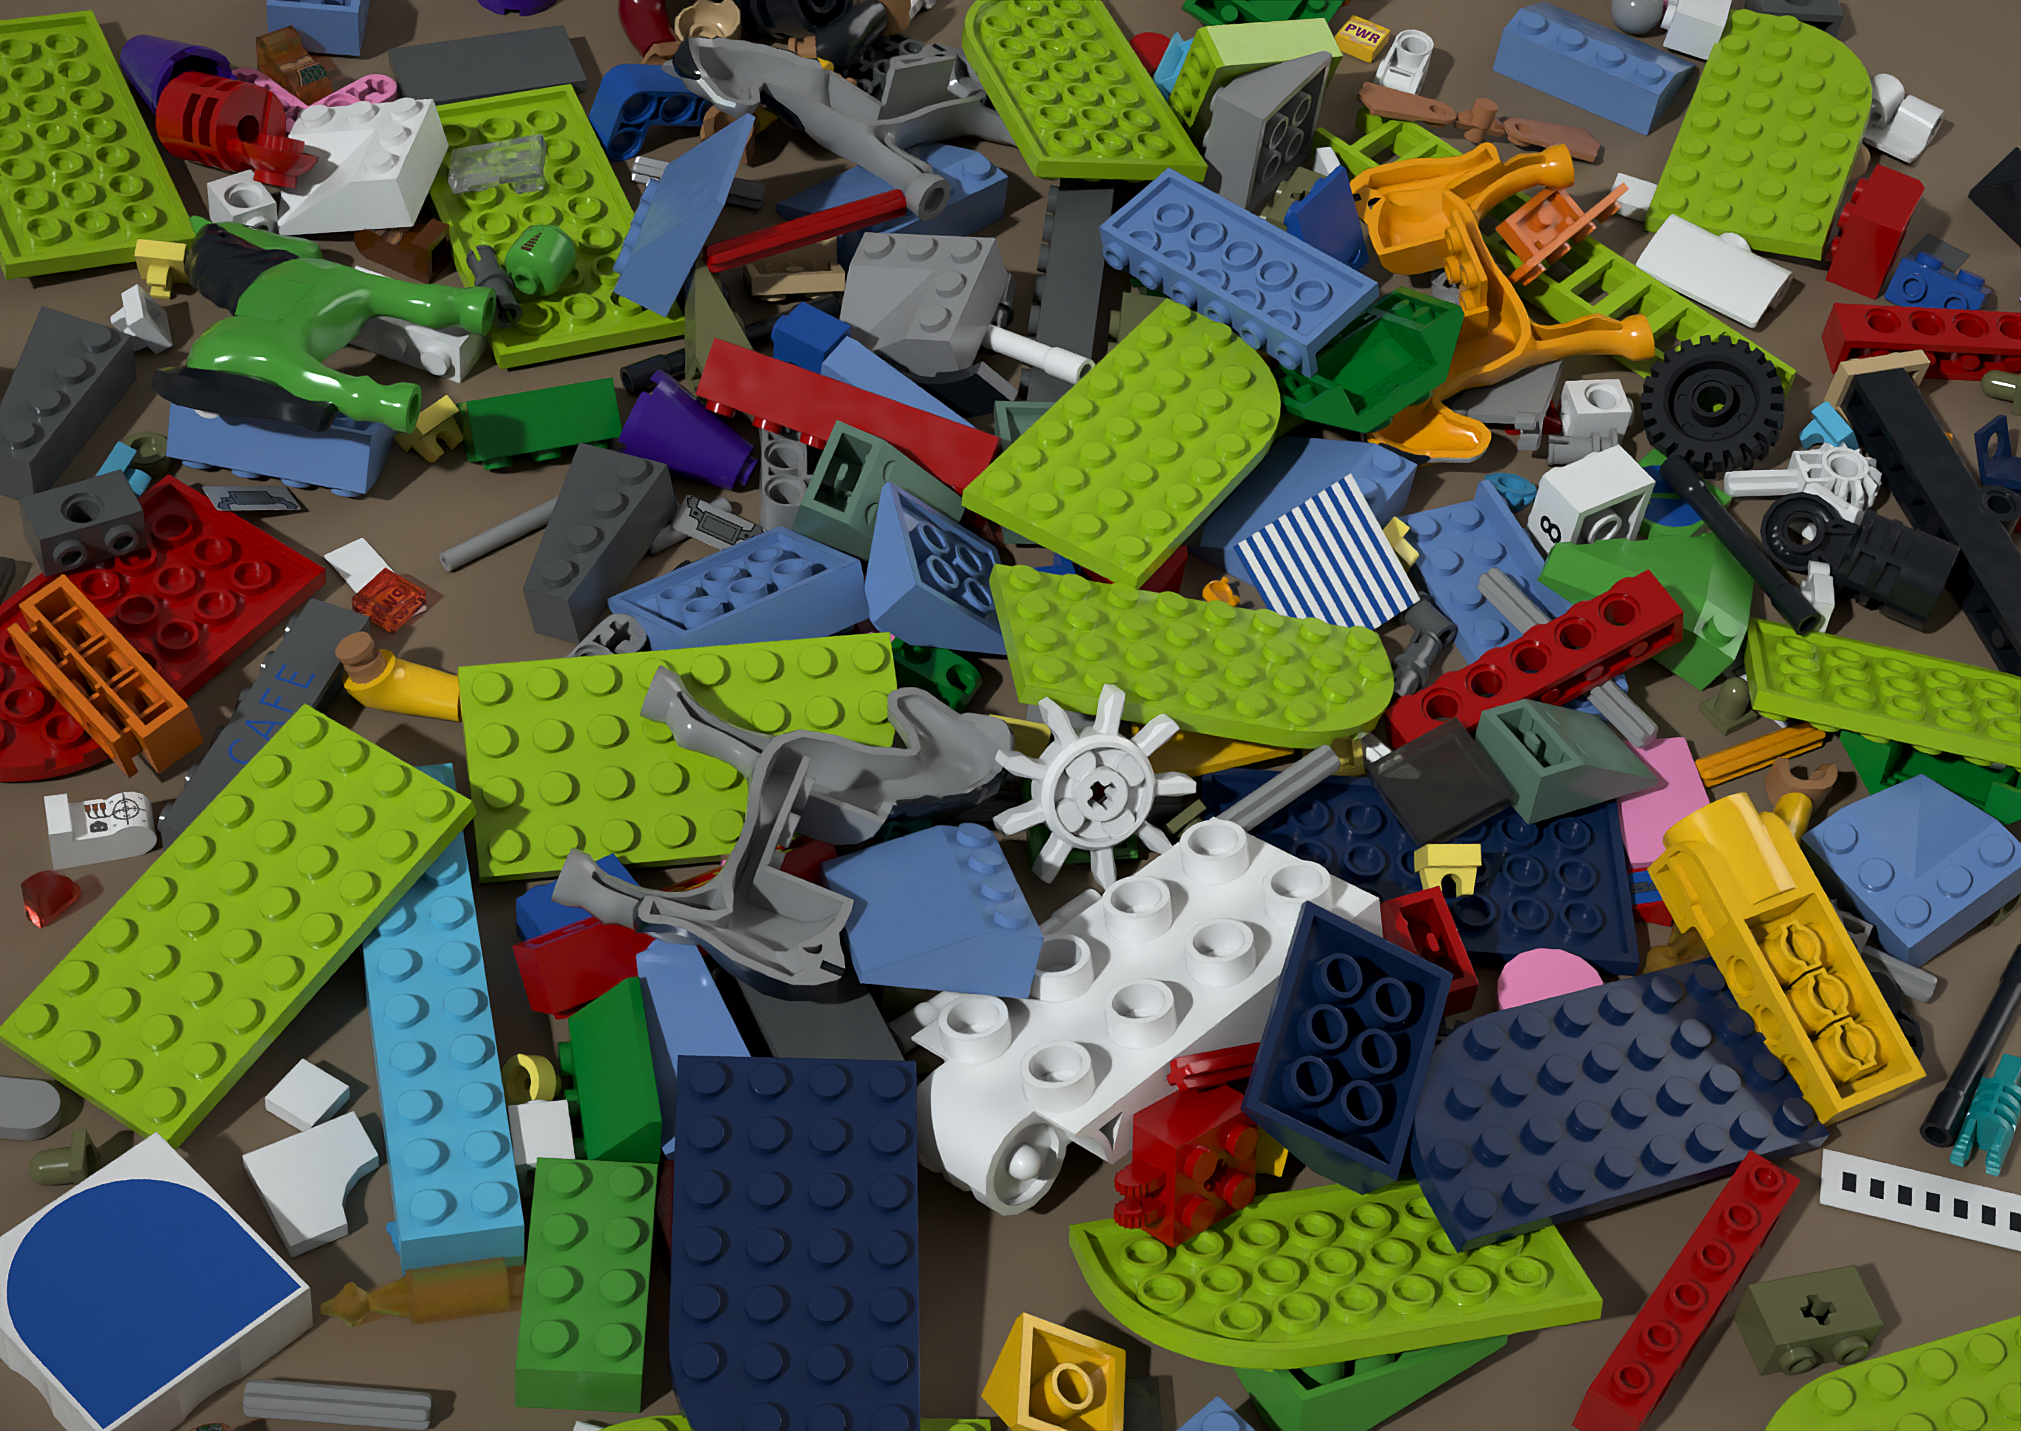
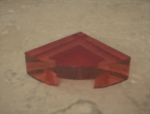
M57 870L38 872L21 883L26 918L39 928L48 925L82 895L80 886Z

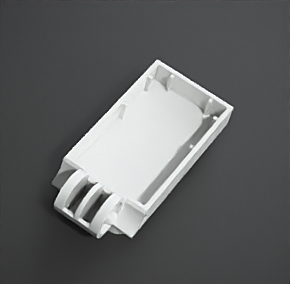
M1213 816L1207 821H1202L1189 827L1182 834L1180 841L1133 876L1120 879L1111 884L1105 890L1100 900L1055 933L1043 936L1044 940L1028 999L980 994L964 995L949 1002L942 1009L936 1020L911 1037L912 1041L944 1060V1064L935 1069L917 1087V1162L935 1173L942 1172L946 1181L963 1191H972L978 1201L1003 1216L1022 1213L1034 1206L1049 1191L1061 1170L1066 1154V1146L1072 1141L1113 1165L1132 1150L1133 1114L1179 1090L1177 1085L1170 1086L1166 1077L1171 1073L1169 1063L1172 1059L1261 1042L1302 903L1308 900L1383 938L1379 898L1329 874L1320 864L1301 860L1246 833L1241 826L1234 822L1220 820Z

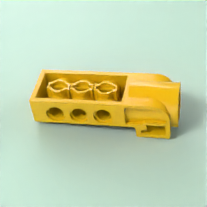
M1736 793L1709 803L1692 812L1665 832L1662 843L1666 850L1647 868L1653 883L1681 934L1695 929L1698 930L1719 971L1723 974L1725 982L1738 1006L1750 1015L1754 1022L1755 1031L1763 1033L1766 1038L1764 1041L1765 1045L1772 1055L1783 1063L1803 1093L1802 1097L1812 1108L1821 1124L1828 1127L1890 1101L1927 1076L1792 832L1781 818L1767 811L1758 813L1747 793Z

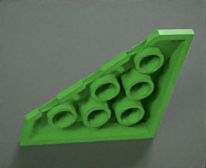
M1713 532L1703 533L1701 536L1682 537L1680 534L1650 536L1647 540L1629 541L1627 538L1596 540L1593 544L1575 545L1573 542H1560L1551 548L1537 580L1573 605L1583 600L1589 601L1610 590L1617 581L1625 577H1634L1649 569L1684 611L1683 640L1651 658L1698 690L1702 691L1735 661L1748 628L1754 580ZM1615 623V624H1612V625L1623 626V625H1626V624H1623V623Z
M1508 1335L1350 1360L1342 1363L1338 1362L1290 1370L1277 1369L1273 1370V1373L1263 1369L1233 1367L1263 1421L1272 1431H1367L1505 1346Z

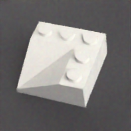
M401 98L394 102L371 104L367 101H360L349 106L326 107L325 105H314L302 109L288 138L305 141L303 153L319 156V159L308 172L297 178L296 189L282 187L277 221L279 235L287 236L414 226L449 147L434 100Z

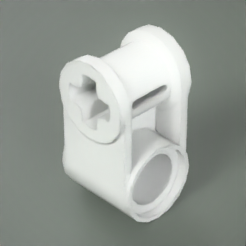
M1418 30L1400 32L1396 36L1386 58L1381 61L1373 84L1419 96L1426 79L1434 43L1432 38Z

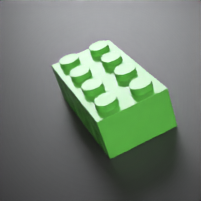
M537 1157L515 1367V1407L640 1413L658 1164Z

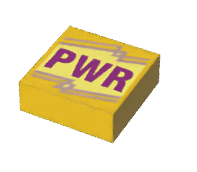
M1352 15L1335 35L1334 39L1341 52L1371 63L1388 43L1391 30Z

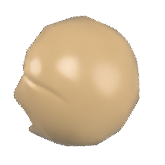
M698 0L693 6L684 8L675 18V34L680 41H683L684 38L699 36L710 39L720 36L731 40H740L741 10L733 0H723L722 3Z

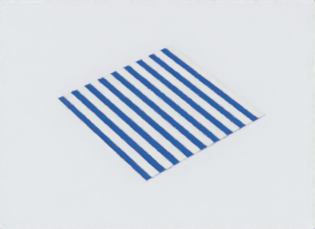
M1351 473L1233 547L1267 609L1279 615L1300 619L1313 617L1327 624L1349 628L1352 626H1363L1374 630L1421 600Z

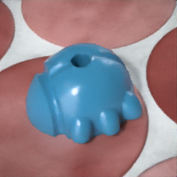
M1493 473L1484 477V480L1489 479L1498 493L1505 497L1512 513L1524 510L1535 501L1537 495L1535 485L1517 474Z

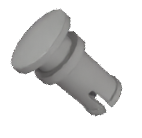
M1610 428L1609 438L1600 437V434L1596 432H1591L1590 437L1548 435L1546 464L1569 465L1583 459L1592 452H1601L1618 444L1620 445L1617 429Z

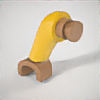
M367 632L352 633L342 639L337 645L335 654L340 663L344 664L343 667L345 668L342 683L347 692L363 706L387 712L462 722L457 675L415 664L395 657L392 652L386 649H378L377 646H374V641Z

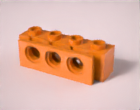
M65 574L19 604L30 629L24 632L17 623H14L7 630L25 666L128 778L138 773L132 758L140 752L160 774L204 742L187 703ZM58 656L61 662L59 663L55 657ZM88 689L93 695L89 696L85 690ZM119 722L124 729L121 730L116 723Z

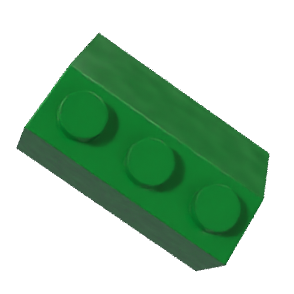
M613 377L456 403L455 405L459 411L453 416L463 434L461 443L468 462L482 461L484 470L514 465L512 455L531 452L533 462L562 457L561 447L576 445L579 442L610 449L609 439L620 437L622 432Z
M628 977L568 1018V1041L558 1042L557 1044L559 1071L561 1077L571 1076L573 1089L564 1090V1100L568 1102L570 1124H578L579 1138H573L575 1159L658 1164V1189L662 1118L639 977Z

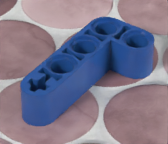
M621 64L611 68L603 77L588 120L608 158L612 161L621 162L633 158L640 151L650 125L702 127L705 113L714 104L687 90L681 79L665 73L661 69V65Z

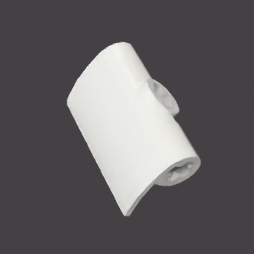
M1878 74L1870 80L1872 86L1871 113L1862 141L1907 163H1911L1926 149L1936 135L1943 121L1945 111L1912 95H1908L1904 100L1905 91L1900 81L1892 75Z
M1674 214L1670 215L1659 228L1636 263L1638 268L1667 287L1750 328L1756 327L1768 306L1775 309L1780 304L1793 278V272L1752 253L1749 244L1738 234L1730 232L1717 236Z

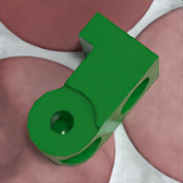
M897 637L891 642L897 689L905 687L922 689L957 713L962 714L982 686V679L977 669L967 660L948 649L909 645Z

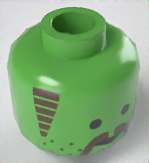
M539 224L531 225L521 233L507 251L504 262L506 270L518 290L536 296H550L562 286L574 270L577 258L572 240L562 229L552 225Z

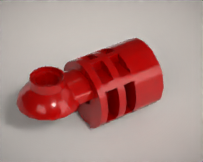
M191 71L172 79L160 95L156 107L157 134L169 153L179 159L236 173L251 169L254 173L253 181L296 189L297 178L308 172L319 159V156L303 153L305 141L286 137V115L283 106L273 92L262 86Z

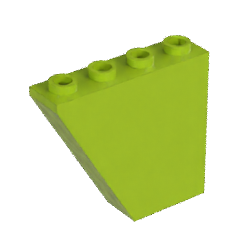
M1325 18L1205 26L1197 29L1167 103L1191 141L1194 142L1204 138L1211 126L1213 113L1210 112L1209 108L1214 94L1220 87L1228 86L1239 74L1325 50L1332 54L1325 85L1326 90L1343 55Z

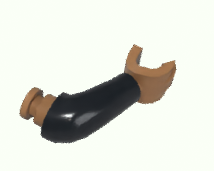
M859 0L858 4L833 19L824 27H817L815 36L804 37V42L798 43L796 37L789 38L788 50L801 57H816L832 62L834 72L842 73L854 64L880 35H895L909 27L911 23L909 16L911 0Z

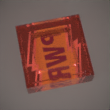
M386 567L351 598L353 611L369 616L370 621L392 634L427 603L425 590Z

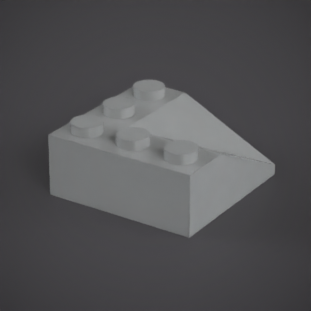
M1324 50L1242 73L1228 86L1220 87L1210 103L1209 109L1213 113L1211 126L1203 139V147L1206 148L1204 161L1208 168L1204 182L1198 183L1245 210L1255 213L1277 191L1281 181L1290 179L1298 166L1302 167L1310 158L1332 54Z
M865 232L849 265L839 320L851 325L850 338L855 339L871 352L889 361L906 366L909 374L935 377L937 372L958 371L971 367L1009 281L996 239Z

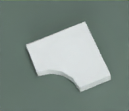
M354 1111L242 1155L244 1169L291 1258L348 1235V1225L344 1213L347 1195L360 1178L379 1167L378 1153Z

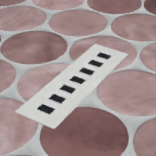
M1823 1148L1820 1204L2021 1251V1195Z

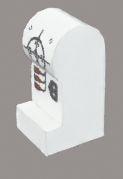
M123 792L115 794L107 800L96 799L68 803L67 793L44 796L53 870L143 855L156 844L157 835L152 805L149 798L144 794Z

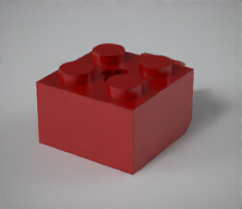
M1880 164L1876 165L1869 180L1863 177L1859 179L1851 201H1847L1837 223V227H1840L1838 236L1835 235L1824 258L1825 261L1831 263L1826 281L1876 300L1899 256L1900 246L1908 230L1909 222L1924 193L1925 187L1920 180Z
M1226 1084L1186 1092L1177 1090L1133 1114L1132 1163L1116 1172L1114 1178L1116 1192H1119V1195L1125 1196L1123 1201L1119 1200V1203H1115L1113 1218L1115 1223L1123 1226L1124 1229L1140 1228L1174 1248L1254 1202L1258 1125L1240 1110L1244 1094Z

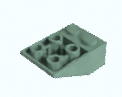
M836 420L799 506L791 530L869 562L881 489L888 481L958 524L966 507L961 505L962 498L888 442Z
M1522 699L1481 712L1470 759L1528 825L1657 786L1658 779L1598 715L1529 699Z

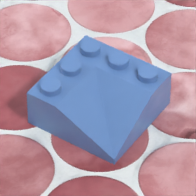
M1923 774L1842 807L1801 837L1800 849L1824 892L1832 900L1837 898V905L1842 911L1851 913L1852 916L1873 925L1869 938L1882 952L1917 968L1921 967L2021 893V843L1997 819Z

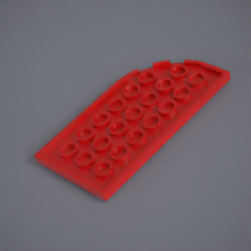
M168 474L137 498L144 514L147 539L146 548L45 577L42 572L0 605V782L48 779L91 767L110 758L25 666L7 630L14 623H17L24 632L30 629L19 604L61 575H66L169 686L186 701L326 584V569L233 512L217 510L208 497ZM58 656L55 657L56 660L60 663V658ZM88 689L85 690L89 696L93 695ZM119 722L116 723L121 730L124 729Z

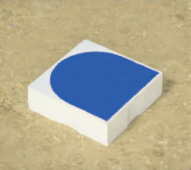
M157 1132L0 1237V1358L10 1369L25 1377L40 1391L49 1404L54 1417L67 1431H171L181 1424L197 1405L222 1387L244 1378L313 1327L310 1287Z

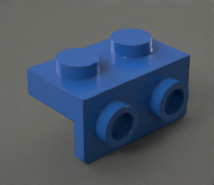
M1919 251L1917 256L1909 254L1902 257L1884 297L1886 300L1904 307L1980 310L1985 307L1993 290L1983 286L1985 282L1983 277L1964 269H1960L1957 275L1941 268L1944 263L1942 259L1927 252Z

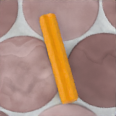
M1801 721L1696 759L1694 763L1704 788H1709L1774 764L1777 757L1788 759L1818 748L1823 744L1826 731L1813 727L1809 721Z

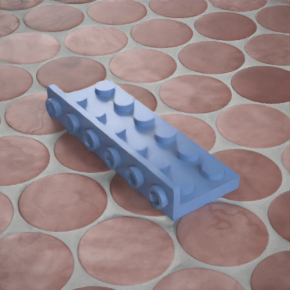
M1171 168L1166 169L1099 226L1103 244V256L1114 269L1124 270L1139 279L1147 288L1151 290L1156 289L1172 298L1176 303H1181L1215 322L1228 325L1232 332L1241 337L1253 349L1262 350L1276 358L1285 368L1289 370L1295 369L1308 378L1313 377L1318 372L1315 354L1380 296L1378 282Z
M1489 479L1479 481L1474 500L1397 517L1410 527L1403 538L1419 554V558L1411 566L1409 573L1420 590L1430 596L1432 606L1457 626L1455 629L1457 631L1456 635L1452 640L1468 665L1479 660L1486 651L1495 647L1502 648L1523 636L1478 590L1477 586L1480 576L1483 573H1487L1491 568H1499L1551 620L1565 614L1573 606V604L1537 580L1545 561L1533 545L1528 531L1521 527L1510 511L1505 497L1498 493ZM1527 670V671H1524V672H1525V673H1536V672H1539V671H1537V670ZM1621 673L1611 680L1627 695V680L1625 675ZM1487 693L1489 697L1494 696V694ZM1583 694L1560 706L1595 714L1605 723L1610 722Z

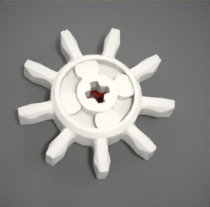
M1104 684L1098 701L1094 726L1073 729L1067 713L1050 698L1045 697L1038 702L1042 719L1051 730L1055 740L1045 749L1039 759L1028 757L1019 751L998 749L995 760L1014 776L1032 779V800L993 817L995 827L1005 837L1019 834L1041 823L1052 831L1031 869L1041 880L1051 884L1062 868L1072 848L1075 847L1090 850L1091 871L1094 879L1106 890L1117 881V869L1113 855L1114 846L1135 834L1146 847L1157 853L1163 854L1172 847L1165 834L1159 828L1146 821L1152 808L1154 797H1178L1196 793L1197 782L1188 775L1174 771L1154 774L1148 757L1166 743L1180 729L1174 720L1163 713L1149 721L1135 736L1127 739L1118 733L1124 710L1125 693L1115 685ZM1093 783L1096 788L1094 792H1092V789L1090 788L1093 785Z

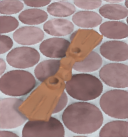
M1369 82L1363 83L1356 97L1358 101H1362L1367 106L1371 115L1410 122L1420 120L1435 128H1444L1446 124L1453 123L1454 128L1465 130L1464 137L1474 143H1481L1485 134L1500 137L1506 132V137L1510 142L1524 147L1534 144L1547 148L1550 145L1564 143L1571 157L1588 162L1595 161L1601 146L1587 130L1582 128L1521 118H1507L1504 124H1502L1495 116L1498 110L1497 104L1486 98H1476L1472 110L1467 109L1457 114L1450 106L1440 101Z

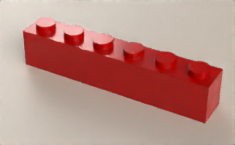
M718 338L713 340L695 393L697 396L708 399L705 409L734 418L736 410L755 416L752 423L753 426L779 435L783 426L802 432L799 442L824 450L836 420L885 440L934 478L943 482L945 486L961 498L963 490L996 459L1003 439Z
M803 835L792 839L788 848L778 845L776 850L786 853L780 871L824 888L818 872L821 862L837 858L834 844ZM723 866L658 891L685 892L699 888L715 877ZM592 915L513 945L512 948L532 1011L552 1014L556 1020L569 1018L585 1007L587 1001L600 997L626 978L638 977L636 954L646 950L656 938L644 933H635L634 929L618 925H603ZM696 945L705 960H715L704 948Z

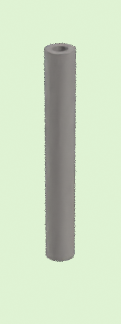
M558 496L440 553L439 559L443 568L450 572L548 524Z

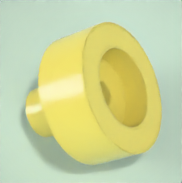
M514 1055L505 1063L501 1071L507 1109L509 1105L524 1104L531 1100L552 1101L560 1093L561 1079L555 1074L550 1061L543 1056Z

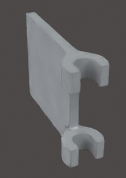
M1563 359L1526 368L1493 385L1471 388L1461 397L1454 400L1450 409L1455 413L1479 420L1482 423L1515 424V429L1521 430L1517 443L1518 450L1537 451L1541 442L1543 420L1564 367Z

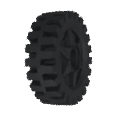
M1705 335L1700 336V344L1693 345L1691 339L1681 342L1680 351L1676 352L1672 347L1664 353V362L1657 360L1651 367V377L1646 376L1643 384L1641 414L1644 430L1650 445H1653L1666 458L1673 455H1682L1697 473H1704L1705 479H1716V473L1724 472L1725 475L1726 472L1736 471V468L1742 467L1743 471L1753 468L1754 459L1758 458L1762 461L1769 454V446H1775L1779 439V430L1783 428L1785 400L1780 376H1777L1776 368L1771 360L1766 361L1765 354L1756 347L1751 351L1749 342L1741 339L1736 344H1732L1730 336L1720 335L1718 342H1712L1711 336ZM1710 402H1719L1724 405L1716 412H1706L1701 409Z

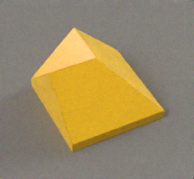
M1023 1312L1014 1322L981 1397L1010 1427L1011 1431H1123L1126 1350Z

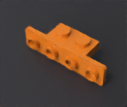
M1623 182L1586 213L1580 209L1565 189L1556 190L1545 187L1499 224L1495 229L1524 263L1507 277L1510 283L1513 285L1519 280L1525 287L1546 270L1541 263L1542 260L1545 259L1551 266L1572 248L1567 243L1569 238L1576 245L1597 228L1592 219L1596 218L1602 224L1622 206L1617 199L1629 190L1627 185Z

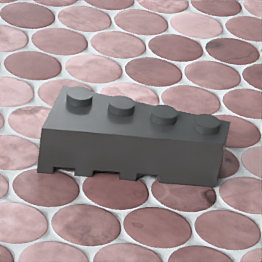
M41 306L0 405V495L19 501V498L50 490L137 379L132 335Z
M579 442L523 586L535 633L575 644H580L607 608L606 599L617 594L650 548L657 535L677 510L667 464Z

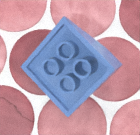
M888 481L881 489L864 585L870 610L869 618L872 624L880 632H890V635L896 636L909 645L1007 655L989 584L994 564H1001L997 547Z

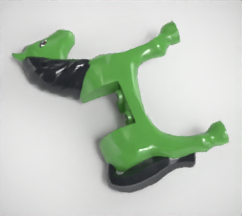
M193 215L189 221L195 237L189 252L185 256L184 272L189 277L193 288L198 289L203 297L210 300L218 308L229 310L232 316L215 322L202 333L191 348L186 366L156 369L151 386L162 398L175 405L235 417L288 421L316 432L328 430L340 411L355 421L383 423L396 432L411 434L419 417L422 400L421 387L418 384L400 382L389 386L377 384L367 375L357 377L342 374L321 363L328 356L340 350L357 337L369 319L380 316L402 319L436 330L461 327L471 334L485 337L490 331L494 319L496 291L492 287L474 286L457 288L440 284H415L369 274L324 260L321 249L316 242L304 238L279 235L237 222L212 223L202 217Z

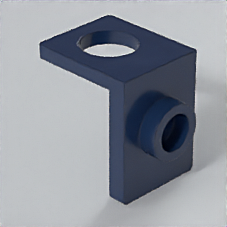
M1999 414L1974 433L1980 481L1982 485H1998L2008 488L2013 492L2021 493V458L2012 457L2006 415ZM1996 433L1998 446L1994 456L1990 458L1988 443L1991 436Z

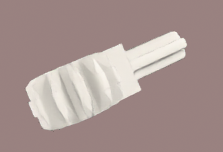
M1824 442L1820 449L1793 451L1787 469L1726 472L1724 475V492L1731 497L1786 495L1803 492L1808 483L1817 482L1849 504L1865 511L1867 507L1870 508L1875 502L1881 486L1880 479L1882 473L1876 469V459L1863 456L1862 448L1853 450L1847 448L1844 442L1839 447H1834Z

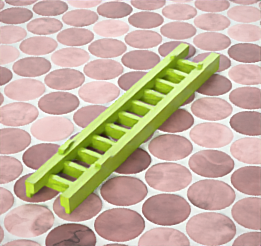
M1365 104L1358 109L1354 127L1365 133V136L1350 146L1323 127H1319L1315 130L1310 156L1314 158L1316 148L1331 147L1340 165L1346 168L1349 182L1364 170L1379 166L1370 158L1385 148L1400 156L1394 162L1411 158H1444L1463 155V153L1417 123L1371 115L1370 110ZM1520 191L1494 206L1482 219L1490 215L1502 223L1532 198ZM1497 231L1489 237L1480 232L1490 254L1496 255L1497 264L1507 267V276L1524 264L1517 255L1508 250L1510 246ZM1589 235L1576 245L1569 238L1567 243L1572 248L1551 265L1553 266L1560 261L1575 271L1560 283L1542 272L1525 287L1519 280L1512 285L1518 295L1560 323H1566L1595 313L1616 319L1631 308L1637 313H1642L1647 318L1654 341L1668 332L1681 342L1691 339L1693 345L1700 344V336L1710 335L1712 342H1718L1720 335L1730 336L1732 344H1736L1739 339L1749 342L1751 351L1757 347L1765 354L1766 361L1771 360L1775 366L1777 376H1780L1784 399L1788 397L1797 370ZM1545 259L1541 261L1546 270L1551 267ZM1593 284L1609 294L1594 306L1578 296ZM1681 344L1674 349L1676 352L1681 350ZM1656 347L1653 360L1632 362L1620 355H1610L1644 379H1646V376L1651 377V367L1657 360L1664 362V352ZM1710 402L1701 409L1706 412H1716L1724 405L1719 402Z

